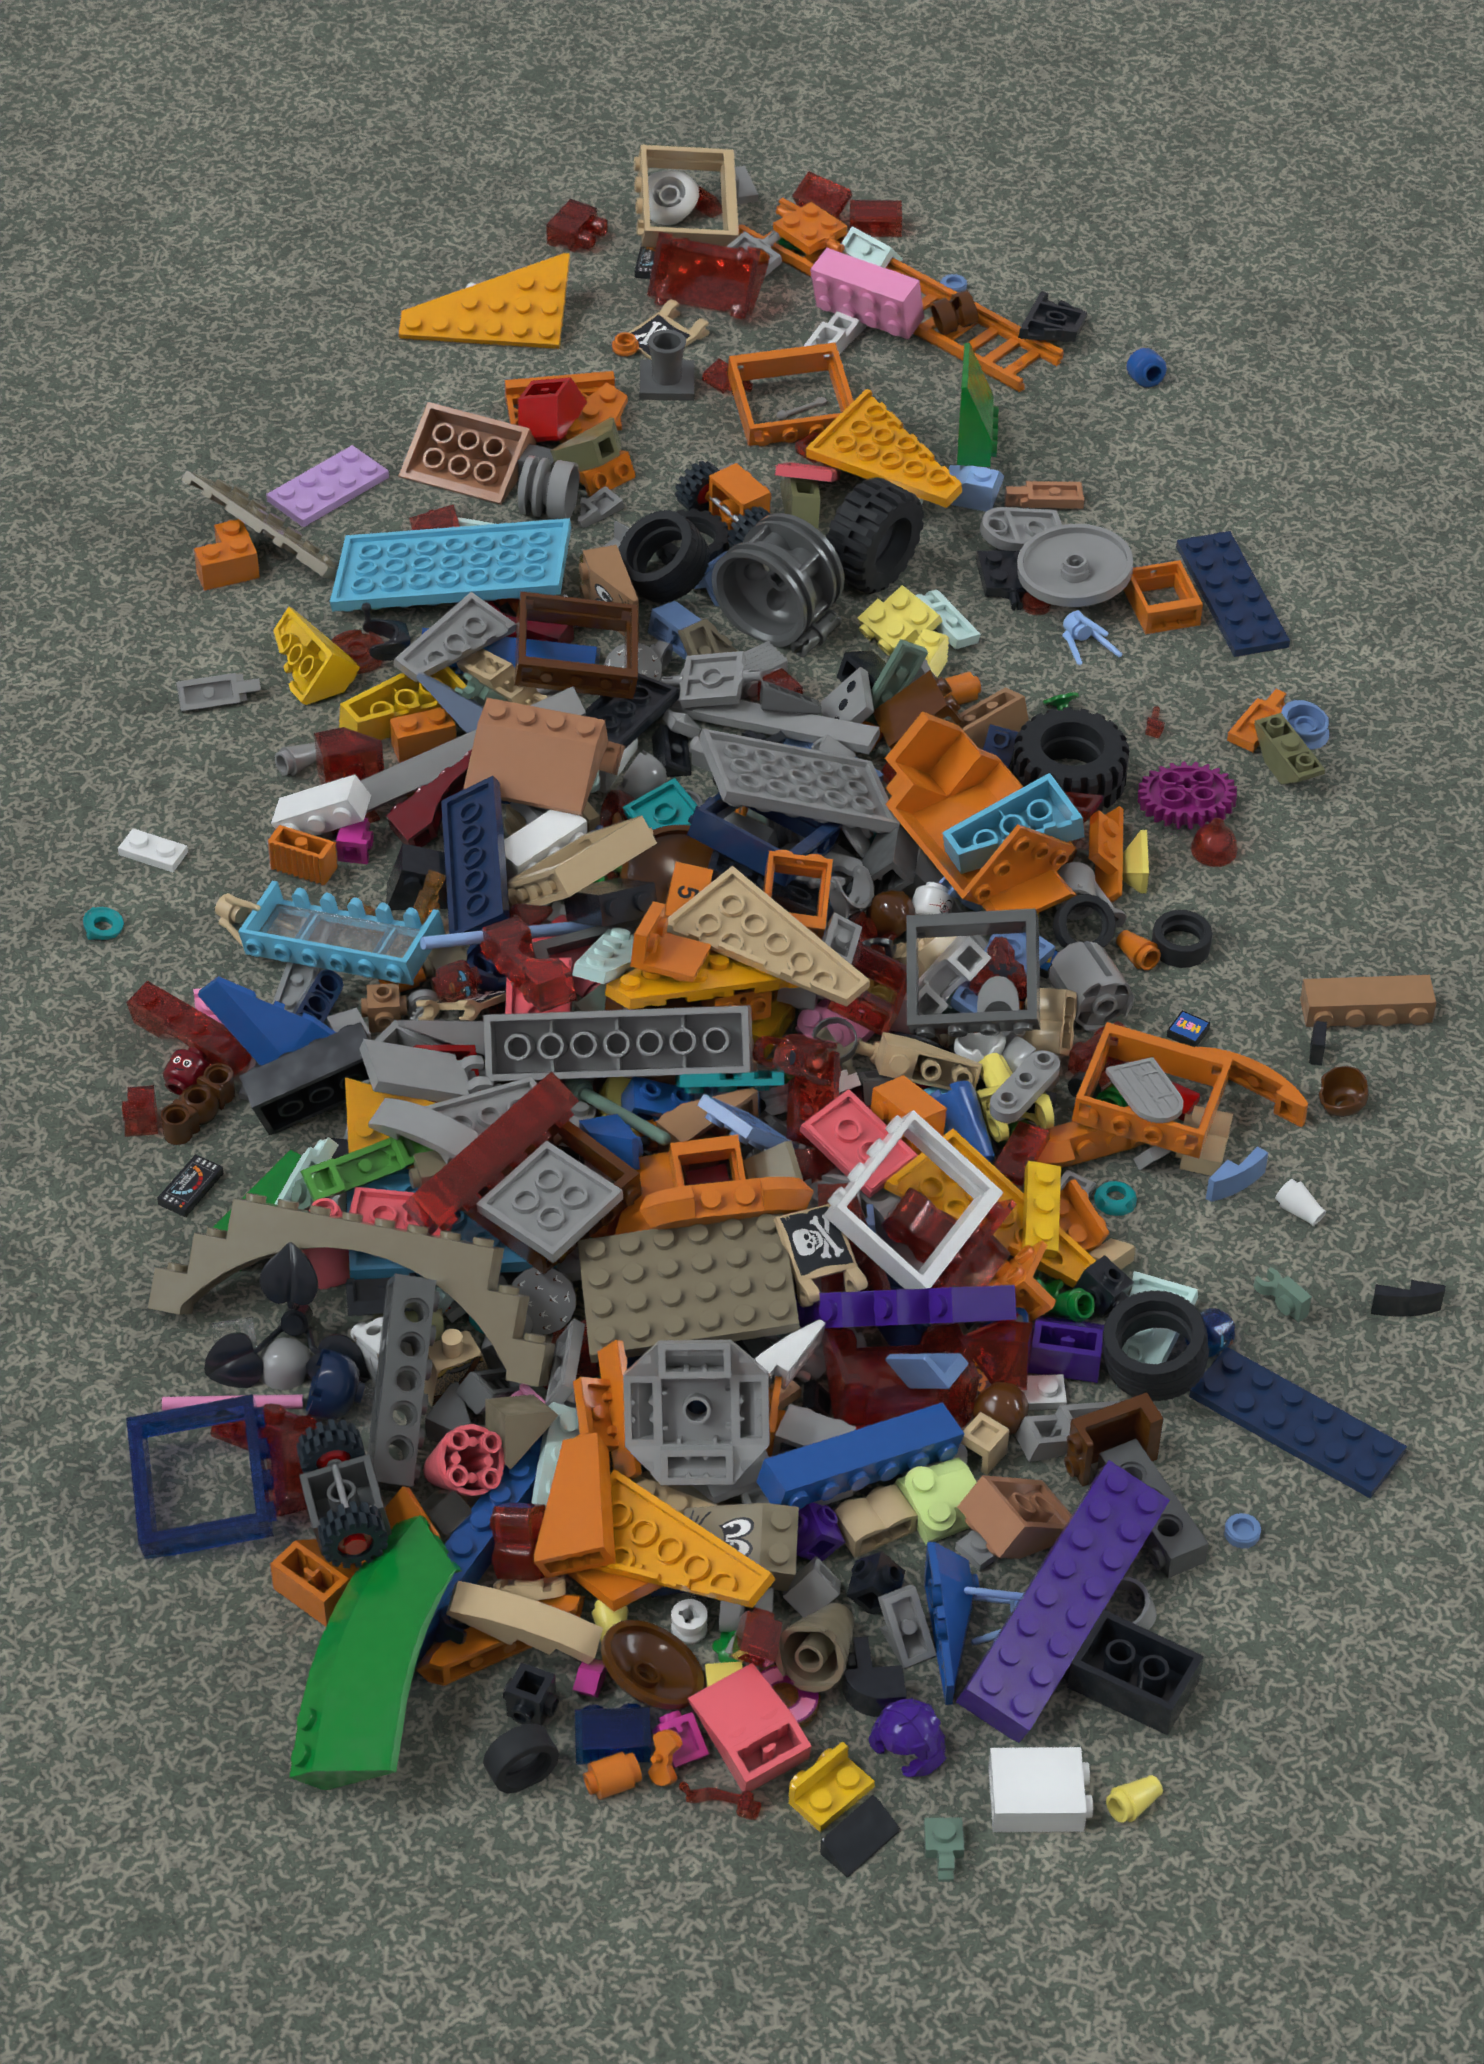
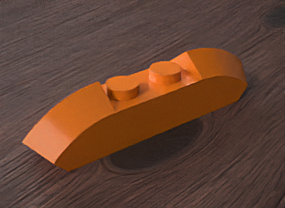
M1068 1122L1049 1129L1029 1133L1023 1141L1021 1156L1035 1162L1064 1168L1129 1150L1145 1143L1075 1122Z
M762 1177L675 1187L645 1196L639 1210L650 1228L657 1230L691 1227L695 1224L720 1223L728 1219L740 1220L759 1217L765 1213H783V1215L806 1210L814 1191L802 1179L794 1177Z
M565 1594L555 1598L535 1601L581 1617L585 1596ZM470 1626L465 1629L467 1632L465 1643L459 1645L450 1640L443 1643L437 1642L421 1659L416 1671L428 1682L445 1686L532 1648V1646L520 1640H516L512 1645H509Z

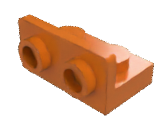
M621 450L620 456L604 465L579 472V482L585 485L588 497L594 495L604 486L611 490L635 478L636 475L629 452Z
M1076 1179L1070 1180L1063 1190L1060 1191L1059 1226L1084 1250L1090 1252L1104 1242L1109 1235V1230L1104 1219L1098 1215L1091 1204L1087 1192L1081 1188Z

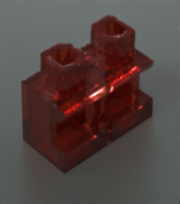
M570 199L546 224L547 245L557 247L559 243L567 245L568 249L574 253L579 248L591 251L596 243V235L604 237L607 233L608 220L597 216L596 207Z

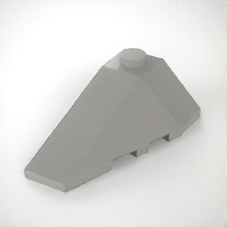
M398 1020V1027L449 1045H475L476 1054L485 1057L484 1021Z

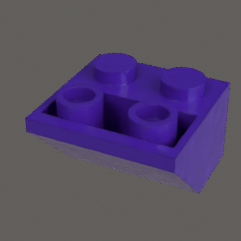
M1047 1316L1038 1317L1035 1321L1029 1373L1040 1375L1063 1374L1064 1378L1098 1383L1104 1325L1075 1322Z

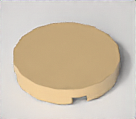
M541 1574L522 1575L516 1578L514 1584H508V1579L506 1578L497 1580L493 1584V1588L533 1600H544L565 1595L566 1579L564 1577L546 1578Z

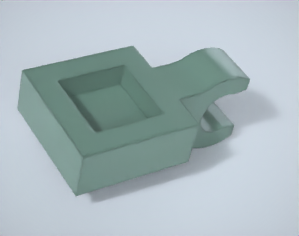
M464 673L463 675L468 680L467 686L464 689L459 687L454 689L456 693L466 699L474 697L473 700L482 706L485 705L487 698L508 701L469 673Z
M1270 1267L1267 1270L1266 1276L1270 1282L1262 1280L1259 1276L1255 1277L1254 1289L1262 1295L1275 1296V1303L1282 1314L1290 1315L1298 1323L1308 1317L1312 1296L1289 1276L1282 1278L1276 1269Z
M924 1818L925 1858H937L938 1882H953L954 1858H964L962 1818Z

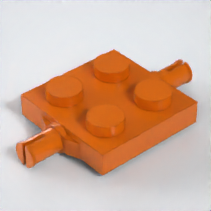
M812 202L796 211H791L782 204L777 207L776 214L782 218L773 223V230L779 236L807 255L825 248L843 253L845 246L836 240L847 234L846 224Z

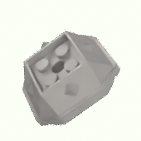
M659 1340L624 1373L625 1447L651 1472V1475L660 1485H733L770 1444L768 1370L732 1340ZM699 1400L706 1405L707 1410L702 1414H694L688 1409L687 1405L691 1401Z

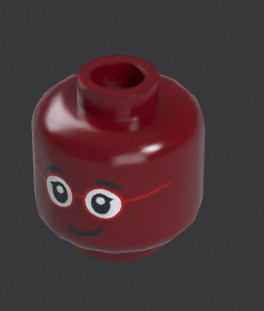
M190 1047L188 1050H176L162 1073L163 1079L166 1082L165 1087L170 1092L181 1095L186 1088L197 1084V1078L204 1076V1071L210 1066L205 1060L206 1055L193 1047Z

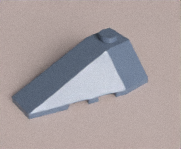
M418 673L417 680L466 733L477 729L484 706L471 698L466 699L453 688L425 673Z

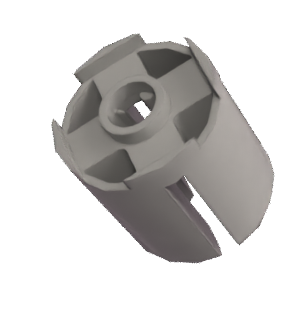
M1090 941L1071 943L1058 952L1053 959L1049 972L1051 984L1054 989H1067L1077 993L1075 1021L1082 1025L1084 1030L1094 1032L1104 1029L1100 1024L1111 1022L1122 1013L1125 1017L1128 1015L1133 1006L1135 996L1108 953L1099 944Z

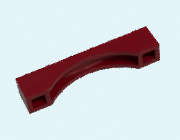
M472 749L452 767L442 770L439 776L428 785L419 787L414 795L405 802L396 804L390 813L386 815L391 830L403 844L423 847L437 837L442 821L441 801L463 790Z

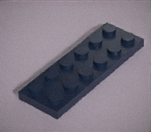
M1231 531L1177 540L1176 548L1234 657L1289 648L1290 639Z
M492 775L441 801L449 934L490 930L510 920L500 782Z
M1227 1346L1203 1374L1199 1383L1190 1390L1189 1397L1368 1498L1373 1496L1406 1453L1407 1446Z

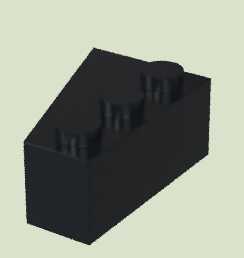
M402 844L387 882L386 904L390 906L391 910H407L409 907L416 910L448 909L444 852Z

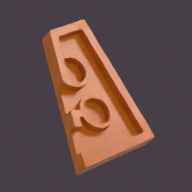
M606 382L587 399L588 403L581 411L580 417L572 423L567 430L566 436L559 441L565 443L610 417L614 418L617 425L627 405L628 395Z

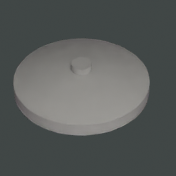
M1088 524L1060 525L1041 531L1023 545L1017 559L1018 578L1028 593L1043 602L1064 607L1089 606L1114 597L1127 586L1133 573V555L1129 545L1119 535L1108 529Z

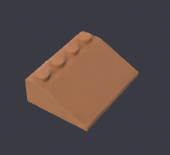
M427 402L399 477L501 505L519 480L518 459L528 444L536 445L537 442L529 428Z
M487 698L478 721L463 790L493 775L500 782L501 800L582 816L608 744L605 720Z

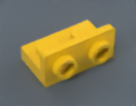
M841 1742L834 1749H826L812 1767L807 1771L801 1770L789 1784V1804L819 1832L823 1831L874 1788L875 1781L848 1758L849 1746L844 1742Z

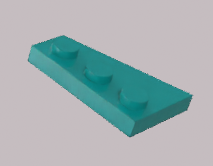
M754 1070L750 1073L675 1075V1084L677 1087H684L685 1093H704V1087H717V1092L737 1091V1086H750V1088L754 1087L757 1091H770V1086L784 1085V1072L777 1070Z

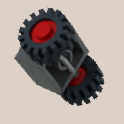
M330 1419L328 1420V1425L323 1426L321 1421L316 1423L317 1429L307 1428L305 1430L306 1435H300V1443H297L296 1446L301 1469L304 1474L299 1476L312 1528L322 1556L325 1555L328 1563L332 1561L333 1566L339 1567L342 1563L343 1568L350 1569L351 1563H355L356 1568L362 1567V1561L366 1560L369 1564L374 1561L373 1555L380 1557L383 1554L382 1549H386L388 1546V1536L392 1535L379 1483L370 1455L365 1454L360 1432L355 1428V1425L352 1423L347 1425L346 1420L341 1419L338 1424H335V1420Z

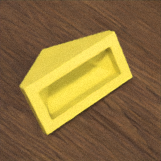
M1140 830L1123 852L1122 880L1139 893H1147L1149 877L1147 830Z

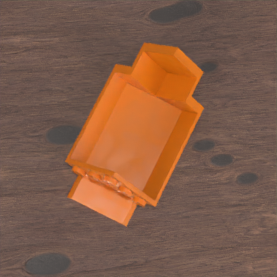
M922 711L885 757L887 762L897 772L885 788L892 796L885 805L963 900L981 905L986 911L1036 908V912L1039 913L1076 896L1075 892L1057 872L1068 861L1069 856L1076 847L1071 841L1066 842L1019 824L1016 825L982 868L963 874L958 871L945 852L942 832L1023 788V785L997 755L979 749L959 725Z

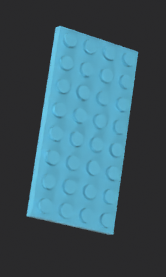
M570 518L346 535L330 599L332 611L350 612L361 609L362 604L365 602L369 603L373 610L386 607L405 608L413 605H438L440 603L460 602L470 592H473L485 601L507 598L519 599L520 591L561 595L572 528Z

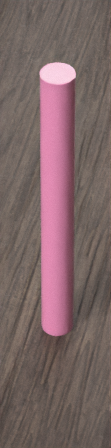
M303 1395L162 1397V1411L303 1409Z

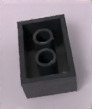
M1103 1610L1070 1664L1067 1688L1168 1735L1200 1681L1204 1656Z

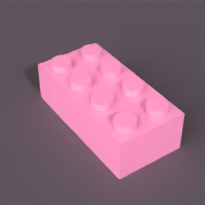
M829 248L825 249L810 269L816 306L824 311L843 313L860 320V323L866 324L869 327L877 328L905 339L911 337L924 319L920 282L918 279Z

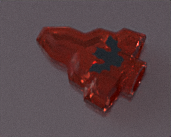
M995 937L987 948V954L992 958L970 981L969 989L978 996L982 985L989 978L1001 976L1013 982L1018 991L1019 999H1024L1027 996V975L1025 974L1024 965L1015 960L1014 949L1007 938Z

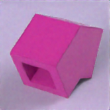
M594 1659L589 1664L582 1662L578 1668L572 1690L576 1693L598 1698L606 1675L604 1662L598 1659Z

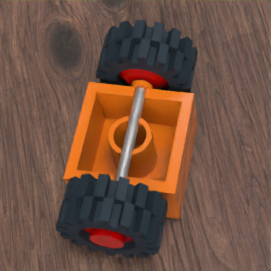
M699 461V465L694 463L691 465V470L687 468L684 471L686 475L684 477L680 476L678 479L681 481V484H676L675 487L678 490L675 492L677 501L688 511L690 509H698L700 512L706 510L711 512L713 516H720L721 521L727 523L728 535L730 536L727 538V542L730 548L743 543L749 530L762 518L770 515L771 492L766 486L759 483L750 472L745 471L737 463L719 470L709 461H706V463Z

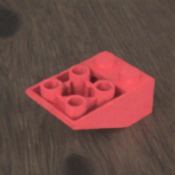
M753 1662L688 1698L689 1703L744 1795L805 1762L810 1757L812 1747L791 1711Z

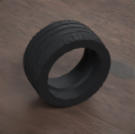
M671 510L655 511L640 518L628 529L619 546L620 555L634 589L646 599L656 603L672 602L690 593L704 577L710 561L709 547L703 535L686 517ZM682 540L680 550L670 563L655 572L645 573L647 564L656 551L672 541Z
M1160 1290L1143 1291L1142 1293L1133 1294L1122 1300L1112 1309L1104 1325L1102 1344L1108 1373L1113 1382L1117 1384V1387L1121 1388L1128 1395L1135 1397L1147 1392L1153 1402L1168 1401L1169 1399L1172 1400L1180 1397L1182 1394H1186L1187 1391L1189 1392L1203 1377L1209 1355L1207 1329L1198 1309L1184 1297ZM1151 1328L1170 1329L1182 1334L1190 1343L1184 1353L1171 1361L1160 1364L1141 1363L1128 1357L1122 1350V1347L1129 1338L1139 1331Z

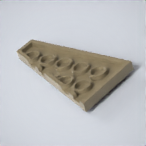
M188 470L185 472L181 479L183 482L203 490L202 495L224 506L227 512L258 533H264L272 538L274 544L295 554L296 559L321 576L335 581L339 562L329 555L324 554L322 556L319 553L320 548L308 540L305 542L301 540L303 535L294 528L284 527L285 521L273 513H266L267 507L254 499L252 501L249 500L250 494L238 486L232 489L231 485L221 479H217L214 482Z

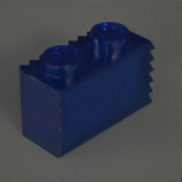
M628 1703L620 1708H603L600 1705H588L583 1709H575L576 1765H585L620 1752L624 1754L633 1752L638 1763L651 1762L650 1707H641L635 1703Z

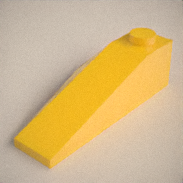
M288 606L273 632L279 653L287 655L288 662L283 666L285 673L292 672L294 681L292 680L289 683L290 691L305 705L345 692L349 684L355 680L360 667L341 648L297 611Z

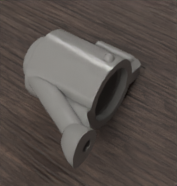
M1070 862L1059 868L1057 872L1076 895L1091 894L1099 896L1113 910L1116 927H1121L1125 924L1126 914L1124 911L1113 906L1096 883L1095 874L1088 865L1080 862ZM1064 902L1055 905L1056 910H1058L1060 905ZM1086 906L1077 907L1071 911L1067 919L1080 920L1091 915L1094 910Z

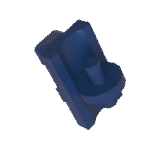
M990 724L983 750L997 755L1006 767L1010 769L1015 738L1018 732Z

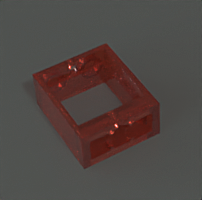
M858 941L851 965L864 976L894 990L891 1002L865 991L847 1007L830 1000L827 1009L882 1036L883 1032L888 1033L899 1015L907 991V965Z

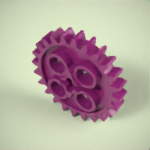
M1182 761L1181 766L1170 763V768L1168 769L1159 766L1158 772L1150 770L1149 776H1143L1142 783H1139L1138 804H1140V810L1146 811V817L1154 816L1155 823L1164 820V826L1166 827L1175 823L1177 829H1180L1183 824L1187 825L1189 829H1193L1194 824L1205 828V822L1215 825L1216 818L1225 820L1226 814H1232L1233 807H1236L1237 787L1234 786V779H1229L1228 773L1220 774V768L1210 770V764L1198 767V762H1194L1192 766H1187L1185 761Z

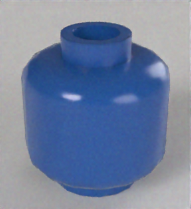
M1140 348L1133 352L1127 361L1126 367L1128 375L1138 385L1145 388L1158 385L1165 377L1167 369L1163 358L1150 348Z

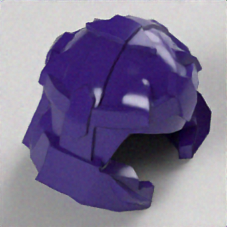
M911 1697L910 1699L890 1703L881 1711L882 1714L877 1718L871 1729L869 1743L870 1747L877 1754H883L885 1746L887 1751L897 1755L914 1754L918 1757L910 1761L909 1766H902V1774L906 1777L928 1775L947 1759L945 1756L946 1746L944 1740L946 1736L939 1727L941 1722L935 1715L932 1706L925 1702L914 1700Z

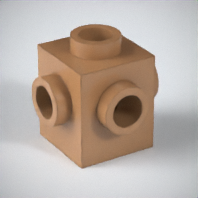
M399 983L367 985V998H361L362 1018L368 1017L370 1033L383 1032L394 1020H401V1015H407L406 996H400Z

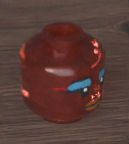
M463 959L437 968L436 977L432 978L440 1002L444 1000L446 1002H457L459 1000L475 998L478 994L477 986L482 984L477 967L470 968L469 964Z

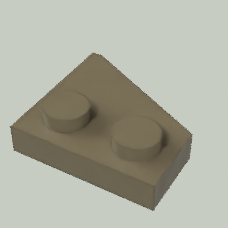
M707 619L700 620L677 631L688 656L737 652L732 646V642L725 635L718 633L717 628Z

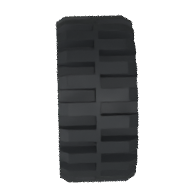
M877 477L864 480L862 484L854 487L852 493L847 494L843 504L839 505L836 510L837 514L834 520H831L829 533L826 534V538L834 547L841 561L844 571V582L864 593L870 594L887 589L891 582L894 583L899 578L898 575L904 572L908 566V561L910 558L912 559L915 553L916 545L919 544L920 532L923 530L924 525L922 521L924 511L919 498L915 494L883 478Z
M1064 707L1063 710L1058 711L1056 708L1050 709L1046 714L1039 713L1031 718V721L1028 720L1017 733L1013 753L1012 774L1025 787L1050 773L1081 816L1086 817L1089 812H1092V814L1098 810L1102 812L1103 806L1109 808L1124 792L1129 761V744L1126 742L1127 738L1123 732L1118 730V726L1111 720L1106 721V718L1099 713L1092 714L1089 710L1083 708L1072 710V707ZM1076 759L1087 764L1072 766L1061 764L1054 760Z

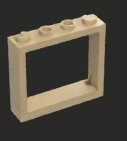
M641 145L639 157H634V171H638V176L635 177V192L639 193V198L636 199V214H640V220H637V235L641 236L642 246L723 250L739 237L734 150ZM648 168L720 171L723 230L651 227Z
M641 815L584 834L508 880L510 908L513 913H518L574 895L657 844L653 836L652 827H648Z

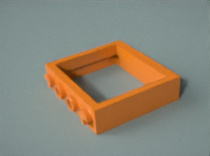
M835 342L729 356L728 378L749 446H767L770 443L777 442L792 443L796 440L807 438L816 439L841 413L754 424L742 381L828 370L841 413L853 402Z
M1107 1022L1076 1096L1072 1122L1199 1159L1226 1088L1233 1058ZM1111 1036L1119 1038L1118 1042L1110 1040ZM1108 1057L1126 1062L1153 1057L1164 1073L1212 1086L1213 1090L1198 1129L1173 1121L1167 1123L1149 1122L1140 1118L1132 1109L1092 1098ZM1216 1066L1222 1068V1070L1219 1072L1213 1070V1067Z

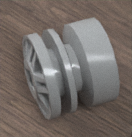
M529 455L523 465L518 483L519 513L530 515L532 511L534 516L540 517L546 507L547 515L550 519L571 518L576 506L579 490L578 464L557 460L551 471V464L548 458H542L539 462L538 457Z

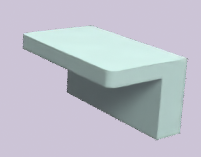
M851 227L841 243L845 246L844 254L886 268L892 257L899 261L903 260L891 247L854 227Z

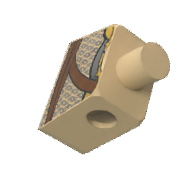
M448 1329L443 1332L441 1340L434 1342L433 1346H429L428 1359L432 1360V1371L430 1379L428 1381L425 1380L424 1394H428V1401L433 1407L451 1383L458 1382L460 1385L470 1372L488 1370L484 1357L469 1331L460 1332L457 1329Z

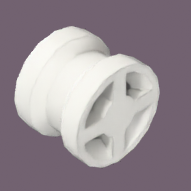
M685 1599L674 1605L671 1611V1632L684 1644H695L705 1638L708 1619L705 1605L694 1599Z

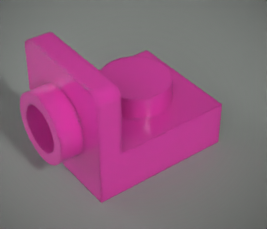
M680 1710L668 1713L659 1718L661 1724L652 1730L653 1734L664 1729L675 1731L683 1741L682 1746L673 1754L672 1766L674 1769L709 1755L693 1712L683 1716Z

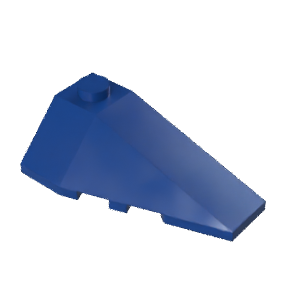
M219 976L200 989L198 993L203 1002L259 1065H265L274 1061L286 1052H294L303 1048L315 1039L325 1038L336 1033L314 1016L304 1012L302 1017L284 1010L285 1004L275 1000L272 1005L256 998L254 991Z
M927 1542L924 1587L945 1705H952L972 1613L973 1596H977L966 1594L964 1588H979L977 1574H971L968 1559L936 1542Z

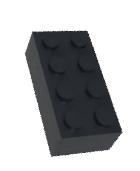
M361 1022L344 1026L339 1032L325 1038L315 1039L303 1048L294 1052H286L278 1059L265 1065L255 1066L247 1073L239 1076L250 1105L268 1135L279 1133L346 1103L345 1078L360 1082L369 1079L359 1049L363 1040H370Z

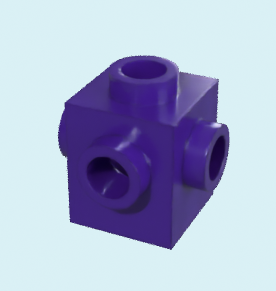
M813 1502L798 1510L797 1556L809 1560L817 1556L821 1561H824L845 1543L837 1525L838 1518L830 1507Z

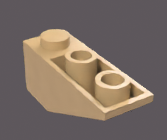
M886 1032L882 1033L874 1061L879 1075L892 1078L904 1075L914 1083L946 1090H952L949 1084L958 1081H969L976 1089L982 1064L913 1038Z

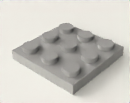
M545 1141L478 1201L476 1205L478 1213L554 1263L623 1200V1190L556 1146Z

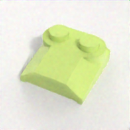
M959 1457L930 1467H915L906 1476L896 1479L894 1485H897L918 1515L916 1529L925 1545H927V1542H936L970 1528L965 1522L966 1517L957 1506L977 1482L969 1467Z

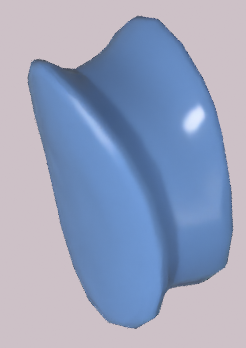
M1294 700L1288 702L1282 708L1281 713L1310 750L1320 748L1326 744L1329 739V718L1317 705L1304 700Z

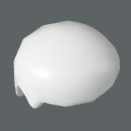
M1001 1031L1000 1034L995 1036H985L980 1032L967 1033V1036L955 1039L954 1052L959 1056L979 1062L984 1056L991 1053L1001 1055L1005 1048L1006 1036Z

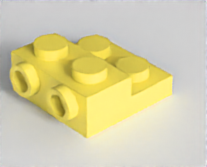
M903 585L884 602L877 599L858 617L861 624L859 627L860 632L870 641L875 638L880 649L888 656L893 653L900 639L915 643L921 630L928 629L933 631L943 622L938 613Z

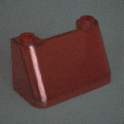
M659 232L647 296L655 299L654 304L665 305L667 301L673 299L679 304L730 312V316L733 318L746 319V315H752L769 266L770 255L761 248L748 246V250L743 247L719 246L691 241L688 238H673V234Z
M958 1322L938 1323L930 1326L923 1333L920 1345L857 1348V1338L852 1330L843 1327L824 1328L822 1348L834 1419L843 1420L847 1424L855 1426L857 1430L943 1402L960 1428L970 1421L980 1375ZM961 1353L969 1364L949 1389L908 1388L885 1359L889 1354Z

